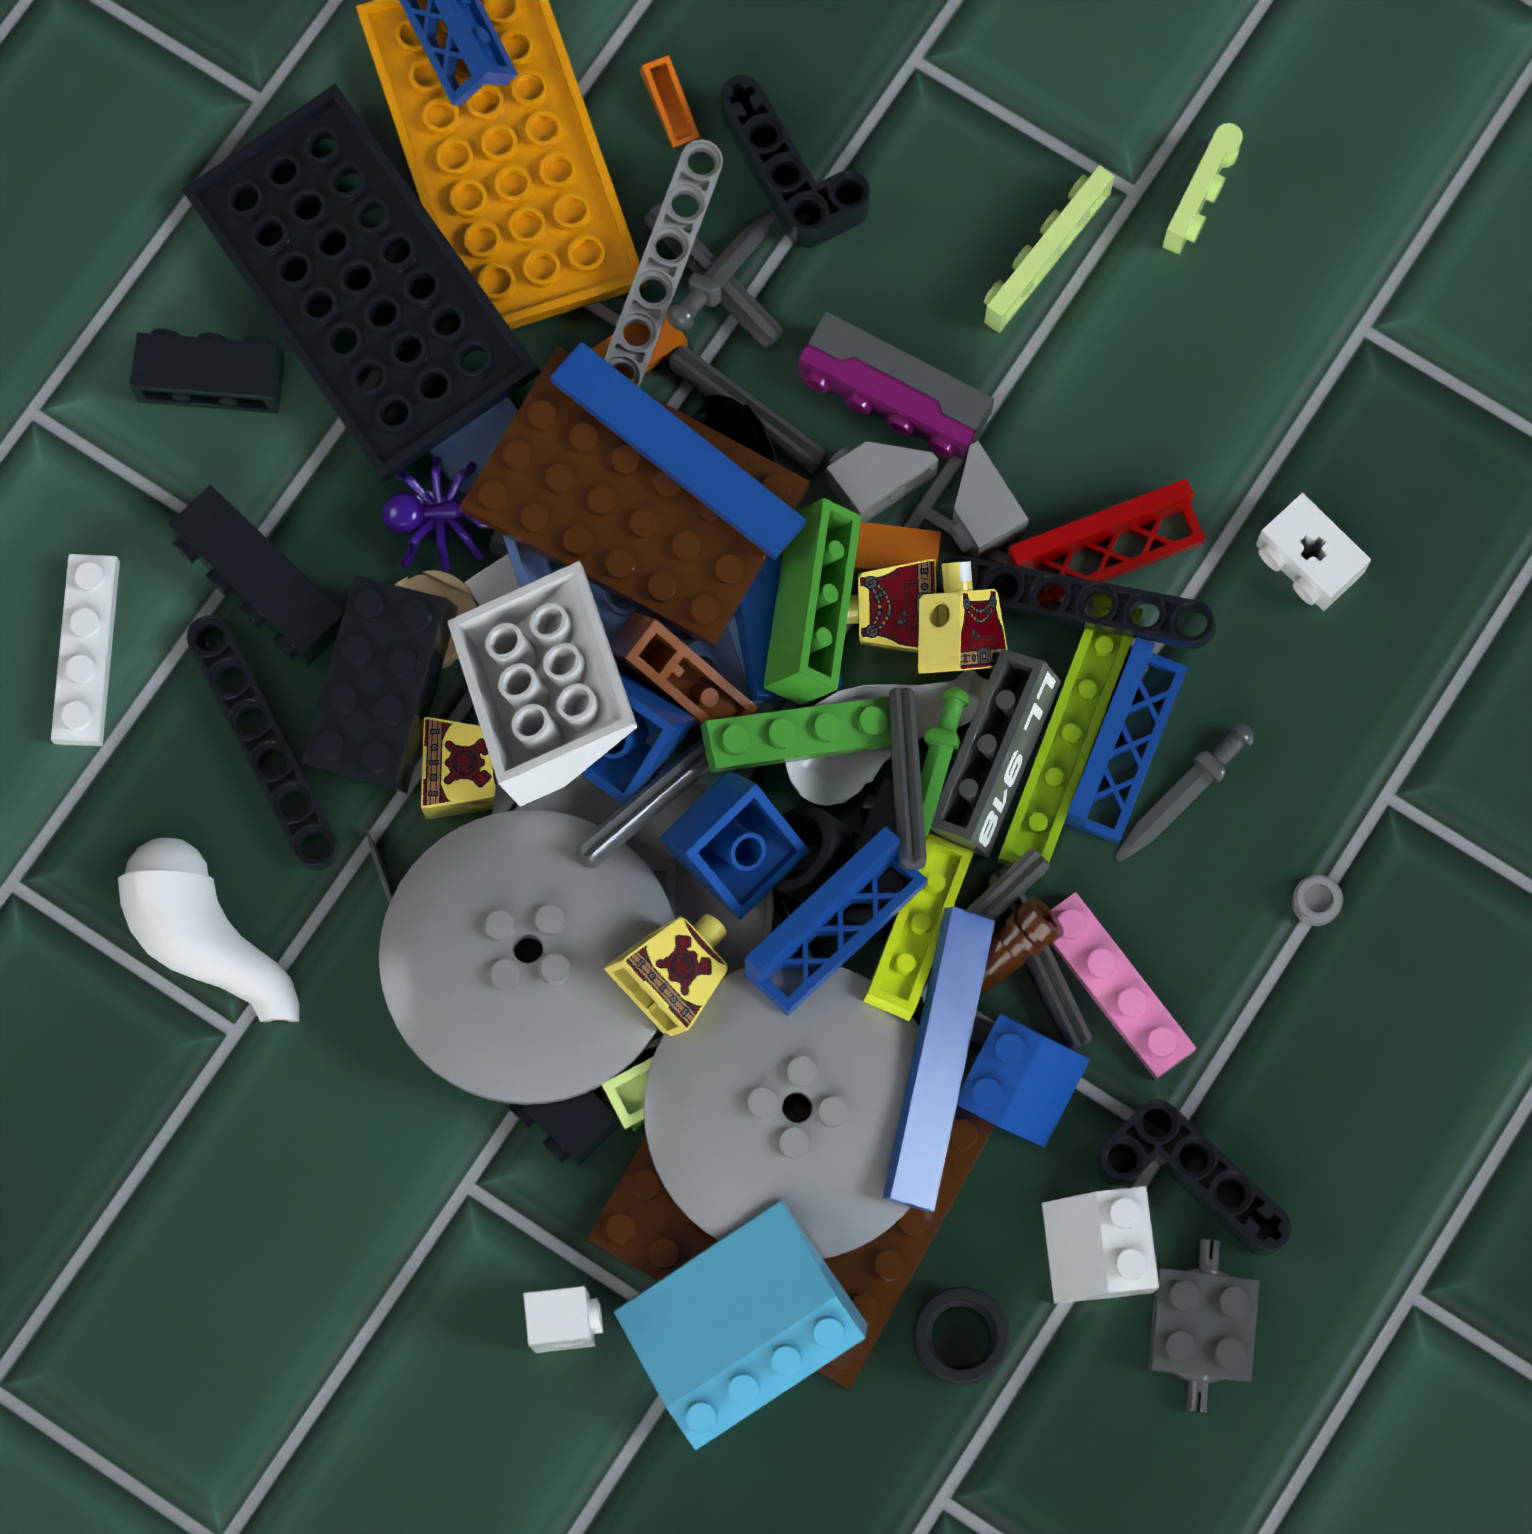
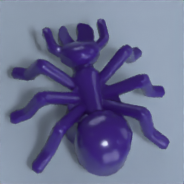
M439 456L433 458V467L431 469L433 492L426 491L414 477L408 475L403 470L395 475L417 494L415 496L411 493L398 492L389 497L382 508L383 522L389 531L403 536L410 535L416 531L410 537L408 550L401 560L403 568L406 569L410 566L417 553L418 544L424 536L436 537L441 570L448 572L450 565L445 533H447L450 527L463 540L476 560L480 561L484 558V554L470 534L457 520L460 517H466L467 520L474 522L480 529H492L461 512L460 505L466 495L463 496L461 501L456 499L463 481L469 478L476 470L477 464L475 462H469L465 469H461L456 473L446 498L443 497L442 459Z

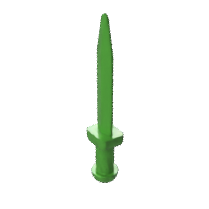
M951 687L943 692L941 700L944 701V706L937 728H929L924 737V741L929 747L921 773L925 839L931 829L952 753H959L962 745L956 731L963 707L969 706V696L963 689L958 687Z

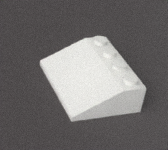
M580 561L447 621L498 784L520 807L568 785L637 728L595 600Z

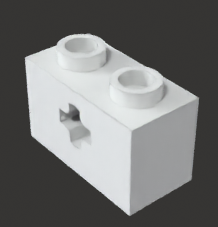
M1303 492L1261 531L1256 546L1260 549L1258 552L1262 560L1274 571L1282 570L1294 582L1293 588L1298 596L1310 605L1316 603L1323 611L1365 573L1371 561ZM1312 550L1318 554L1317 558L1311 557L1308 560L1301 556L1302 552L1308 554Z
M585 1286L524 1293L528 1345L535 1353L596 1346L594 1334L604 1332L601 1303L598 1302V1298L591 1299Z

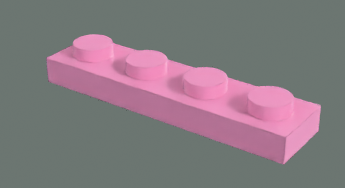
M1075 892L1054 907L1051 911L1061 923L1064 935L1052 944L1053 948L1155 1081L1195 1052L1197 1049L1080 896Z

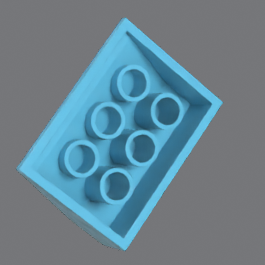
M782 1199L614 1310L615 1316L665 1407L695 1450L864 1340L867 1331L866 1321Z

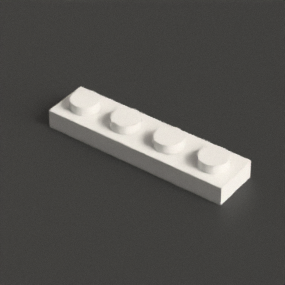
M69 554L51 740L54 744L103 746L120 566L117 556Z

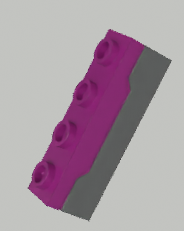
M828 312L824 314L810 338L808 346L805 347L799 357V375L803 377L802 380L807 386L823 394L830 391L844 398L845 404L857 413L869 415L871 412L886 420L887 426L894 432L905 437H910L913 434L927 441L932 451L948 459H952L955 456L963 461L966 460L970 445L977 441L992 414L993 397Z

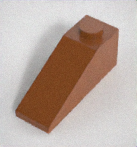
M632 612L609 642L614 659L694 716L696 718L695 722L699 725L707 720L752 715L758 709L752 701L655 618Z

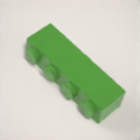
M822 498L796 511L806 519V525L783 550L763 685L764 689L800 705L838 690L861 524V515L826 498Z

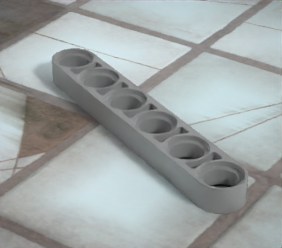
M708 140L692 141L682 151L604 360L613 367L625 366L630 369L634 377L633 383L638 387L641 386L722 169V153L717 145ZM696 152H704L713 159L714 168L708 174H696L689 168L688 158ZM682 194L692 196L697 201L699 207L696 214L691 217L677 215L671 204L675 197ZM664 237L675 238L682 246V254L674 260H665L656 252V243ZM647 280L661 282L666 289L665 298L658 303L645 301L639 292L641 284ZM630 323H641L647 327L650 339L646 344L637 347L626 342L623 330Z

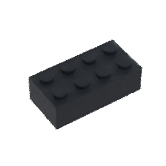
M354 575L302 760L303 764L325 773L408 793L423 738L424 717H429L451 637L447 621L455 618L458 612V607L445 597Z

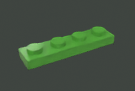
M888 696L707 720L700 725L710 773L891 748Z

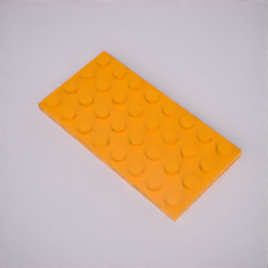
M374 0L356 6L358 17L419 200L509 327L515 329L629 293L640 262L549 0H480L518 75L507 85L484 84L462 106L451 104L399 0ZM417 0L420 8L426 10L427 0ZM438 19L436 40L440 47L446 48L448 28L444 20ZM458 58L455 77L461 86L471 76V73L464 60ZM646 281L641 284L639 289L646 287Z

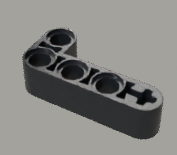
M738 75L726 81L721 89V115L723 122L789 239L799 247L812 248L864 222L869 213L870 186L868 180L856 171L846 170L816 184L760 84L755 79L744 75ZM750 105V119L747 120V112L743 106ZM766 137L772 139L775 143L770 147L760 148L755 146L753 141ZM786 175L795 178L796 182L791 186L785 187L776 184L774 180ZM849 193L858 196L860 200L855 204L846 205L837 198ZM803 214H812L819 220L815 224L808 226L798 223L796 218Z
M1156 1099L1142 1105L1106 1142L1098 1155V1173L1104 1181L1119 1187L1129 1185L1136 1180L1155 1161L1247 1250L1256 1255L1265 1256L1273 1254L1284 1246L1291 1236L1292 1226L1287 1214L1167 1101ZM1152 1113L1159 1114L1168 1124V1133L1163 1137H1152L1147 1134L1142 1124L1143 1117ZM1187 1148L1199 1151L1204 1157V1169L1196 1173L1184 1169L1179 1160L1180 1151ZM1115 1149H1123L1129 1152L1134 1160L1133 1170L1127 1173H1119L1113 1170L1108 1161L1109 1152ZM1230 1183L1238 1188L1241 1194V1203L1238 1207H1225L1219 1202L1216 1195L1219 1184ZM1253 1202L1258 1208L1250 1215L1260 1224H1264L1268 1220L1273 1222L1276 1227L1273 1229L1272 1235L1276 1241L1271 1237L1266 1238L1264 1241L1260 1240L1256 1236L1260 1227L1250 1216L1243 1223H1240L1236 1218L1242 1215Z

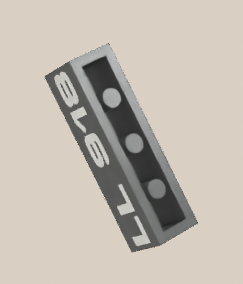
M1001 649L939 798L931 829L938 837L972 850L975 854L987 858L990 857L1061 685L1060 679L1045 661Z

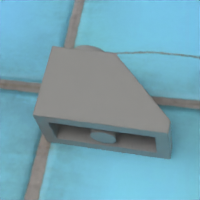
M865 441L855 449L850 445L832 456L829 460L830 465L826 470V483L846 509L861 515V522H867L936 476L938 459L933 452Z
M977 441L969 447L954 506L953 526L950 527V532L962 552L970 550L974 558L983 559L1026 534L1029 519L983 447Z

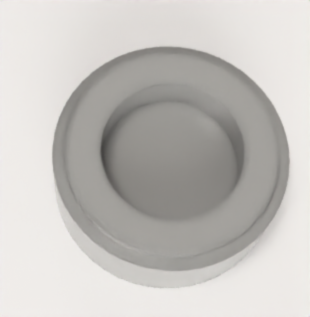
M1311 875L1304 878L1297 885L1292 895V908L1295 915L1302 922L1311 926H1322L1330 923L1338 915L1343 904V895L1340 887L1334 880L1324 875Z

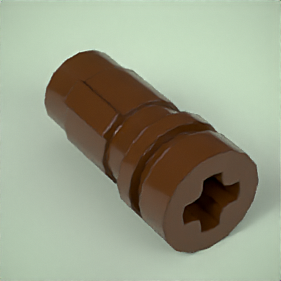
M1030 897L1018 908V912H1013L1006 918L1007 924L1003 928L999 926L993 931L981 987L982 992H988L999 982L1007 979L1026 963V959L1032 954L1040 955L1046 950V945H1052L1064 935V930L1058 918L1038 898Z

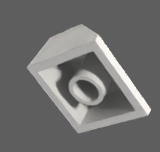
M1146 1186L1095 1191L1042 1203L1054 1304L1151 1294L1159 1288Z

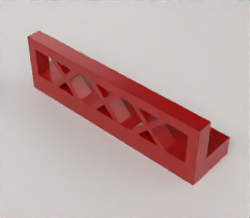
M1187 478L1011 545L1008 548L1006 562L1010 565L1031 569L1042 567L1057 574L1106 582L1205 543L1206 538L1191 507L1194 493ZM1181 513L1190 536L1173 541L1156 533L1162 520ZM1154 524L1151 532L1143 529V527ZM1128 533L1147 540L1142 554L1133 558H1128L1112 550L1118 537ZM1110 541L1107 549L1099 546V544ZM1152 543L1161 546L1159 548L1149 551ZM1084 550L1103 557L1098 571L1089 575L1081 574L1068 567L1074 554ZM1066 558L1063 566L1054 563L1055 561ZM1108 560L1117 563L1115 565L1105 568ZM1054 586L1053 589L1039 594L1038 603L1044 606L1065 598V591L1058 586Z

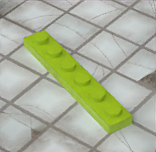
M1097 595L1090 616L1101 618L1107 615L1112 607V601L1107 596ZM1136 608L1132 614V621L1136 625L1139 624L1143 609ZM1084 629L997 862L1011 867L1032 848L1037 850L1048 863L1050 862L1132 643V637Z

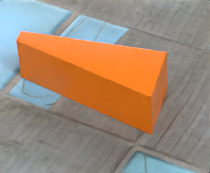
M669 55L642 65L639 69L672 149L700 139Z

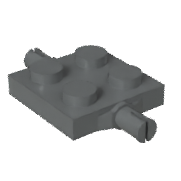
M1200 1239L1198 1268L1188 1271L1163 1268L1157 1270L1159 1288L1154 1293L1148 1371L1174 1374L1185 1381H1189L1185 1411L1206 1414L1209 1383L1220 1380L1252 1382L1259 1280L1231 1277L1222 1271H1218L1221 1241Z

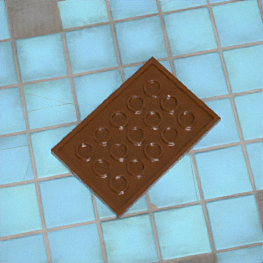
M557 346L460 505L461 512L564 568L580 561L587 580L715 649L769 556L553 385L550 376L571 354ZM655 399L796 511L809 488L810 481Z

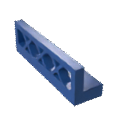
M399 0L452 105L462 106L484 84L507 85L518 75L480 0H427L426 10L420 8L417 0ZM438 19L444 20L448 28L446 48L440 47L436 40ZM458 58L464 60L471 73V76L461 86L455 77Z
M1139 637L1135 640L1064 824L1118 845L1188 666L1152 653L1155 643ZM1147 665L1174 675L1168 691L1151 698L1149 697L1142 682ZM1138 690L1142 701L1132 705ZM1164 701L1158 716L1153 705ZM1146 708L1154 724L1152 734L1132 741L1124 724L1128 715ZM1121 733L1126 745L1114 749ZM1147 744L1141 759L1136 748ZM1129 752L1137 768L1136 775L1132 779L1115 785L1107 768L1109 761L1112 758ZM1104 777L1108 789L1098 792ZM1130 788L1124 803L1119 792ZM1111 795L1120 812L1115 829L1087 819L1093 803Z
M886 826L745 957V977L787 1016L927 885L928 879L918 870H904L899 866L898 851L900 838ZM891 866L910 882L899 893H878L877 879ZM872 885V893H863ZM850 904H872V919L865 925H843V911ZM878 904H886V905L878 912ZM837 917V925H829ZM816 936H837L838 951L830 958H808V944ZM843 936H853L843 945ZM802 950V958H794ZM781 969H803V984L789 997L770 981ZM808 969H817L808 978Z

